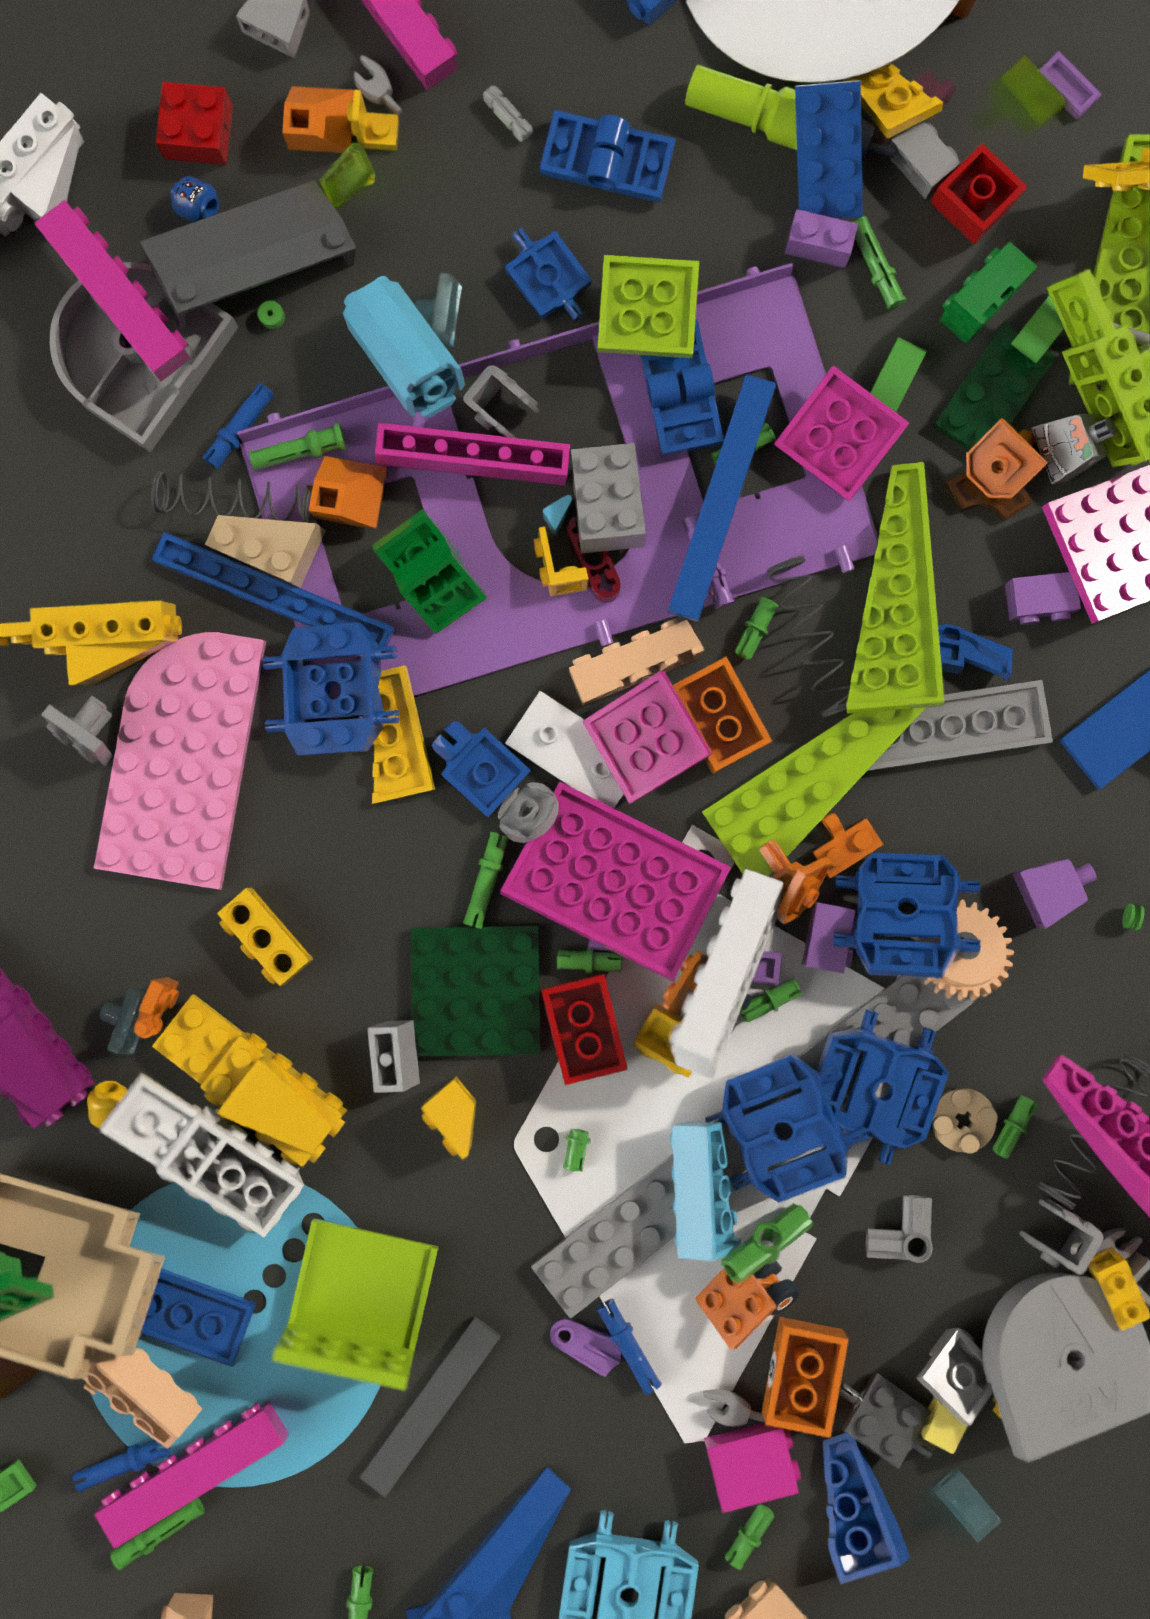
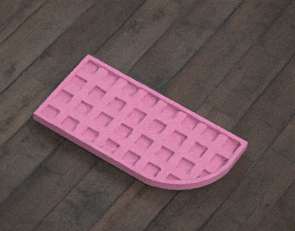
M219 632L193 634L178 639L176 642L160 649L140 668L129 685L125 696L94 869L222 890L266 641Z

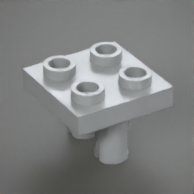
M90 696L74 718L71 716L68 718L51 705L41 714L48 722L46 728L53 733L52 735L66 746H69L72 742V747L79 751L78 754L94 765L96 761H99L106 766L112 759L113 755L104 743L96 738L97 734L112 717V714L106 710L107 707L97 698Z

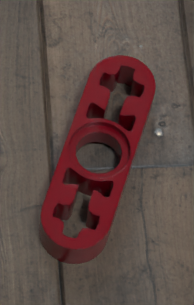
M577 516L569 521L567 526L568 540L581 568L586 567L588 584L594 597L600 602H612L620 594V578L607 551L598 552L603 557L600 565L590 566L586 563L585 556L588 553H581L579 534H575L576 527L578 526ZM603 571L607 584H614L610 593H607L605 589L599 590L601 588L599 574Z

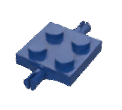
M523 228L518 229V233L515 231L512 238L515 239L522 251L517 258L505 266V272L535 313L543 320L554 311L565 308L574 322L578 321L579 318L581 319L585 313L578 306L575 298L579 293L592 285V280L556 231L544 239L531 242Z

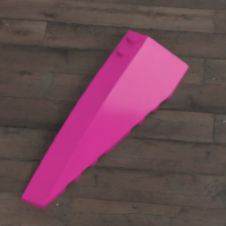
M1062 1054L1057 1055L1042 1080L1100 1160L1150 1217V1117L1141 1112L1142 1108L1134 1102H1126L1116 1095V1090L1108 1085L1102 1086L1094 1080L1092 1074Z

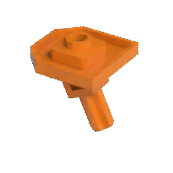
M1001 418L966 453V476L988 498H1012L1048 462L1032 448L1036 443L1032 430L1028 432L1023 429L1018 434Z
M771 840L760 848V852L775 873L771 878L783 882V899L777 908V919L787 924L798 918L806 908H810L816 902L819 896L818 890L833 861L823 857L805 867L798 862L791 864L775 840Z

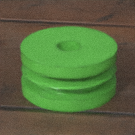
M266 301L260 305L258 317L262 325L268 329L281 327L285 320L282 307L275 301Z
M1129 903L1123 913L1122 926L1123 928L1138 931L1144 920V907Z

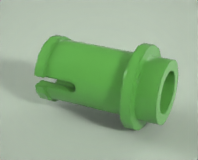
M570 1129V1133L566 1135L565 1139L568 1140L563 1164L564 1169L576 1172L583 1171L587 1144L591 1143V1139L588 1138V1131Z

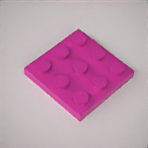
M833 365L774 445L850 502L907 428L909 422Z
M664 671L656 673L582 721L629 804L638 801L712 755Z

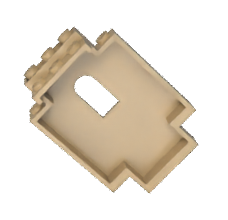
M0 1173V1244L44 1256L45 1260L38 1281L51 1284L54 1298L0 1322L1 1357L72 1379L87 1377L96 1348L120 1356L134 1355L165 1259L164 1255L130 1246L140 1213Z

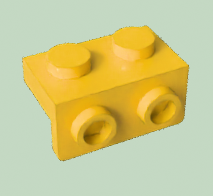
M656 1003L640 1028L633 1046L645 1057L654 1058L666 1065L671 1072L682 1074L689 1078L693 1071L675 1064V1056L671 1052L673 1043L670 1042L676 1023L682 1024L684 1019Z

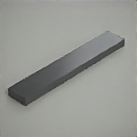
M474 1316L360 1475L362 1481L384 1497L388 1495L496 1345L501 1336L499 1333Z

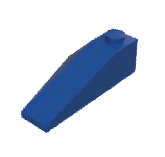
M847 1433L823 1440L824 1473L828 1493L826 1509L830 1529L828 1544L840 1583L843 1584L902 1565L910 1558L898 1523L860 1443Z

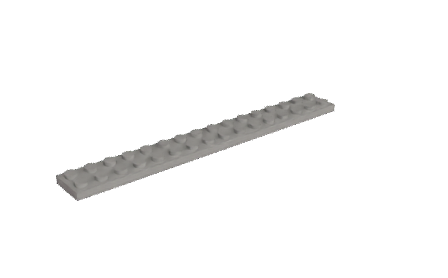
M900 976L798 1057L816 1072L828 1035L854 1028L858 1029L863 1020L865 1009L879 1013L873 1028V1032L876 1035L916 1047L923 1032V1027L938 1031L975 1001H971L969 995H967V998L960 1002L957 994L947 999L946 990L941 989L936 994L934 992L936 985L933 982L925 985V977ZM864 1050L860 1051L842 1105L849 1100V1094L854 1086L859 1065L865 1054ZM799 1087L742 1111L744 1115L798 1094L802 1092V1089ZM787 1122L776 1124L775 1130L779 1137L784 1139L792 1137L793 1129ZM723 1124L728 1164L724 1168V1175L731 1180V1177L747 1172L740 1146L733 1137L729 1126ZM673 1154L531 1264L533 1271L570 1319L675 1237L677 1231L676 1215L673 1211L675 1182L671 1174L674 1165Z

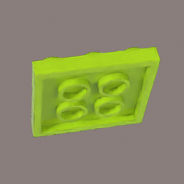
M604 255L597 352L693 358L699 261Z

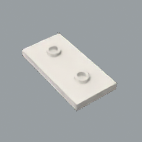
M539 691L505 744L568 786L615 808L623 796V792L582 722L584 719Z

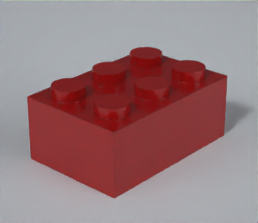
M604 973L542 988L541 991L565 1086L628 1070Z

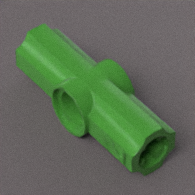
M793 1203L770 1222L759 1224L750 1238L721 1260V1265L724 1267L726 1274L733 1282L741 1284L765 1264H772L777 1261L780 1253L812 1228L813 1222L808 1212L801 1205ZM761 1241H771L774 1245L766 1246Z

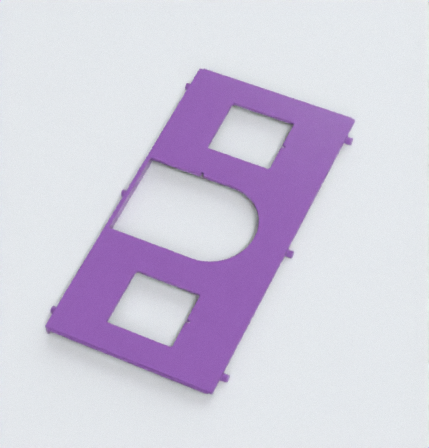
M792 263L760 273L758 267H752L746 270L747 277L698 291L696 319H698L706 360L710 364L714 384L763 369H770L773 373L788 423H790L825 377L826 373L795 276H791ZM599 322L524 345H520L519 340H512L507 343V350L458 365L462 370L463 378L482 373L490 365L500 368L592 339L597 352ZM597 352L625 444H635L646 532L644 547L630 548L625 556L614 566L621 581L619 596L612 602L604 603L598 601L594 597L589 584L586 591L550 597L548 586L542 587L541 580L532 578L514 567L502 555L492 539L473 478L467 479L465 474L386 466L387 473L384 485L407 478L415 480L423 508L459 551L467 571L487 596L486 600L437 634L434 633L407 600L399 602L401 609L396 610V606L393 604L363 613L395 628L388 646H396L397 652L392 653L397 654V658L381 660V671L403 665L407 666L414 697L600 640L601 646L606 647L614 644L612 639L614 635L676 617V615L668 613V608L690 544L682 521L690 516L700 514L703 499L688 452L661 457L640 355ZM386 386L284 418H280L279 413H272L267 416L268 423L238 431V436L242 441L240 446L259 509L261 510L267 482L269 481L274 513L279 520H285L293 505L296 485H300L302 506L305 487L313 485L314 478L324 456L377 465L375 449L378 422L458 431L451 406L430 418L423 417L418 412H416L417 417L410 416L391 388ZM340 422L348 450L342 451L337 449L322 453L320 458L310 455L269 466L258 471L254 470L249 451L295 440L306 436L309 430L314 429L318 432L332 428L334 423ZM803 467L805 478L761 491L758 493L759 499H756L754 494L739 498L718 561L721 569L724 568L727 576L725 579L733 599L789 582L772 581L769 579L766 571L778 563L797 556H805L804 559L806 561L792 569L772 575V578L780 579L812 575L838 566L841 567L842 573H847L854 570L852 562L874 556L879 537L862 486L849 502ZM311 494L309 495V501H308V519H309V515H310L309 505H310ZM267 499L261 514L262 518L275 520ZM298 501L287 521L303 522ZM321 541L301 589L342 605L325 548ZM603 573L600 575L601 588L599 590L605 589L607 593H610L614 584H607ZM708 591L703 608L714 605L710 591ZM294 621L296 628L308 627L306 625ZM361 656L309 660L306 663L307 665L361 661ZM338 682L334 683L329 690L333 700L337 699L341 694V686ZM348 717L326 718V719H327V721H333V720H341V719L348 718Z

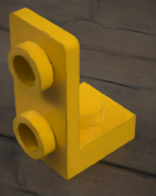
M354 90L353 101H348L347 118L348 122H351L352 136L357 137L359 147L397 151L398 115L367 113L361 90Z
M545 526L539 527L538 538L533 539L536 557H542L544 567L539 568L542 587L548 586L550 597L586 591L588 587L586 567L568 566L554 573Z
M1113 1247L1095 1254L1087 1270L1099 1282L1118 1327L1121 1330H1126L1150 1319V1313L1126 1259Z

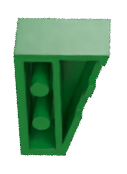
M1011 242L1002 250L996 247L985 259L986 265L980 271L974 270L963 283L964 287L958 293L954 292L942 305L945 311L939 320L966 345L1021 288L1038 267Z

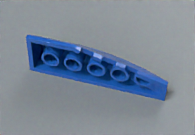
M546 1466L418 1614L417 1619H503L516 1599L571 1488Z

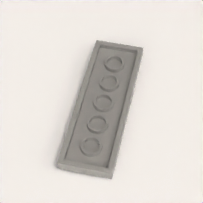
M1043 680L945 694L944 706L926 707L868 771L1052 743L1053 739Z

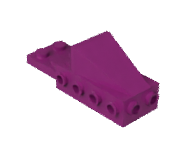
M0 968V1094L6 1100H11L18 1108L17 1114L27 1126L31 1125L33 1129L44 1124L49 1128L64 1116L61 1111L67 1106L75 1107L88 1097L86 1091L96 1083L91 1078L88 1068L72 1054L69 1044L54 1031L48 1017L40 1012L32 1003L30 994L18 984L14 985Z

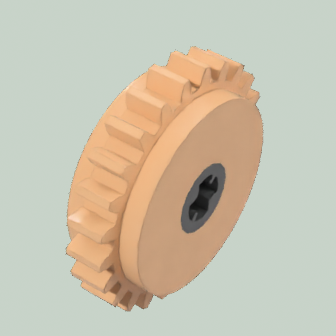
M960 900L957 904L958 935H960V939H980V954L960 952V954H956L943 978H926L924 984L927 985L933 982L936 985L934 988L936 994L943 989L946 990L947 999L957 994L960 1002L966 999L967 995H969L971 1001H975L980 997V994L984 998L987 997L991 990L995 991L1001 986L1000 982L1008 978L1009 975L1006 971L1013 966V963L1006 959L1013 956L1014 951L1006 949V946L1012 942V939L1004 938L1003 933L1007 930L1006 926L999 928L996 924L999 917L995 916L991 919L987 916L989 913L988 908L981 912L977 910V903L975 902L969 908L966 907L964 900ZM911 937L912 939L916 940L915 942L940 943V938L921 939L918 937Z

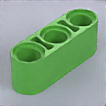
M1050 295L1011 343L1012 346L1034 363L1038 362L1064 329Z
M898 337L870 393L894 412H897L927 350Z

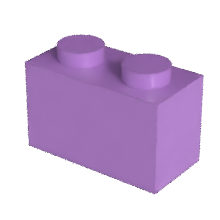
M796 209L785 254L845 268L852 252L858 224Z
M1070 572L1013 578L1005 584L1009 621L1020 620V625L1040 622L1039 618L1051 617L1053 622L1071 619V614L1081 609L1079 593Z
M814 903L812 905L802 959L803 966L844 973L845 967H850L853 949L849 947H833L834 933L854 934V930H857V917H854V909L822 903Z

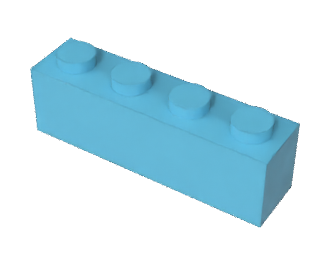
M684 1122L672 1125L670 1145L673 1149L674 1165L671 1174L675 1182L673 1211L676 1215L677 1231L675 1233V1245L678 1248V1259L715 1261L727 1256L741 1245V1238H735L733 1225L738 1223L736 1210H730L728 1200L733 1192L732 1183L724 1175V1168L728 1164L722 1123Z

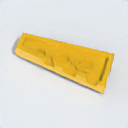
M403 665L382 670L378 688L383 711L398 710L400 716L393 717L400 718L397 724H383V729L373 742L374 763L372 777H374V792L372 793V804L435 790L407 666Z

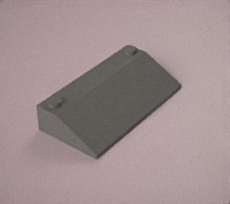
M315 180L139 242L179 329L186 327L185 314L188 311L339 256H343L347 266L351 267L354 265L356 247L342 218Z

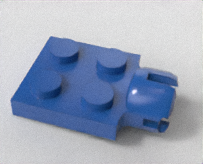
M453 721L444 730L457 743L452 746L439 734L432 744L434 751L447 763L446 769L441 775L482 813L489 817L531 770L485 728L479 733L473 734L460 722Z

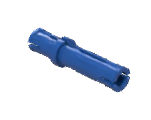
M258 383L224 429L220 428L217 432L219 436L202 458L209 465L219 470L233 449H238L241 445L239 442L241 439L237 432L252 426L266 405L275 396L274 393L266 386Z
M614 1298L604 1301L607 1308L600 1304L596 1311L610 1332L608 1337L611 1342H616L642 1388L643 1394L647 1395L654 1392L648 1380L656 1390L662 1383L632 1334V1325L624 1320Z
M156 1440L141 1446L134 1444L128 1447V1450L124 1453L75 1471L73 1473V1482L84 1477L87 1480L74 1486L77 1491L83 1492L88 1488L131 1470L138 1472L144 1469L146 1464L170 1456L171 1447L157 1450V1447L162 1445Z

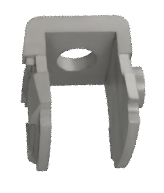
M494 365L488 366L463 397L464 402L477 412V415L474 417L477 422L487 430L493 426L503 436L510 438L516 437L484 410L503 385L534 412L538 413L539 411L537 408L538 402L519 387L516 381L508 377L507 373Z
M1040 1199L1039 1204L1073 1224L1075 1228L1060 1253L1022 1230L1019 1235L1025 1238L1024 1240L1042 1251L1043 1253L1040 1258L1056 1268L1061 1263L1075 1273L1083 1274L1103 1242L1104 1236L1102 1232L1090 1222H1085L1074 1212L1067 1211L1050 1199ZM1083 1243L1081 1249L1077 1252L1078 1247Z

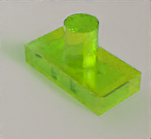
M1026 55L1000 78L1001 82L1041 127L1066 104L1063 97Z
M352 143L319 181L333 207L341 208L360 186H370L374 183L375 172L362 143Z

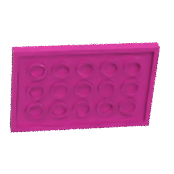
M559 782L554 791L559 803L558 815L554 824L545 834L525 844L500 894L674 982L731 867Z

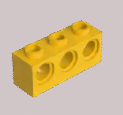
M245 888L217 913L222 919L219 922L221 927L230 936L235 934L243 943L240 946L241 950L250 960L253 961L255 958L264 967L261 973L272 985L276 982L279 986L287 984L314 960L253 888ZM242 905L247 907L250 912V917L244 924L236 919V911ZM262 929L266 930L271 937L270 944L266 948L259 946L256 941V936ZM281 954L288 955L292 961L291 968L287 972L280 970L277 966V959Z

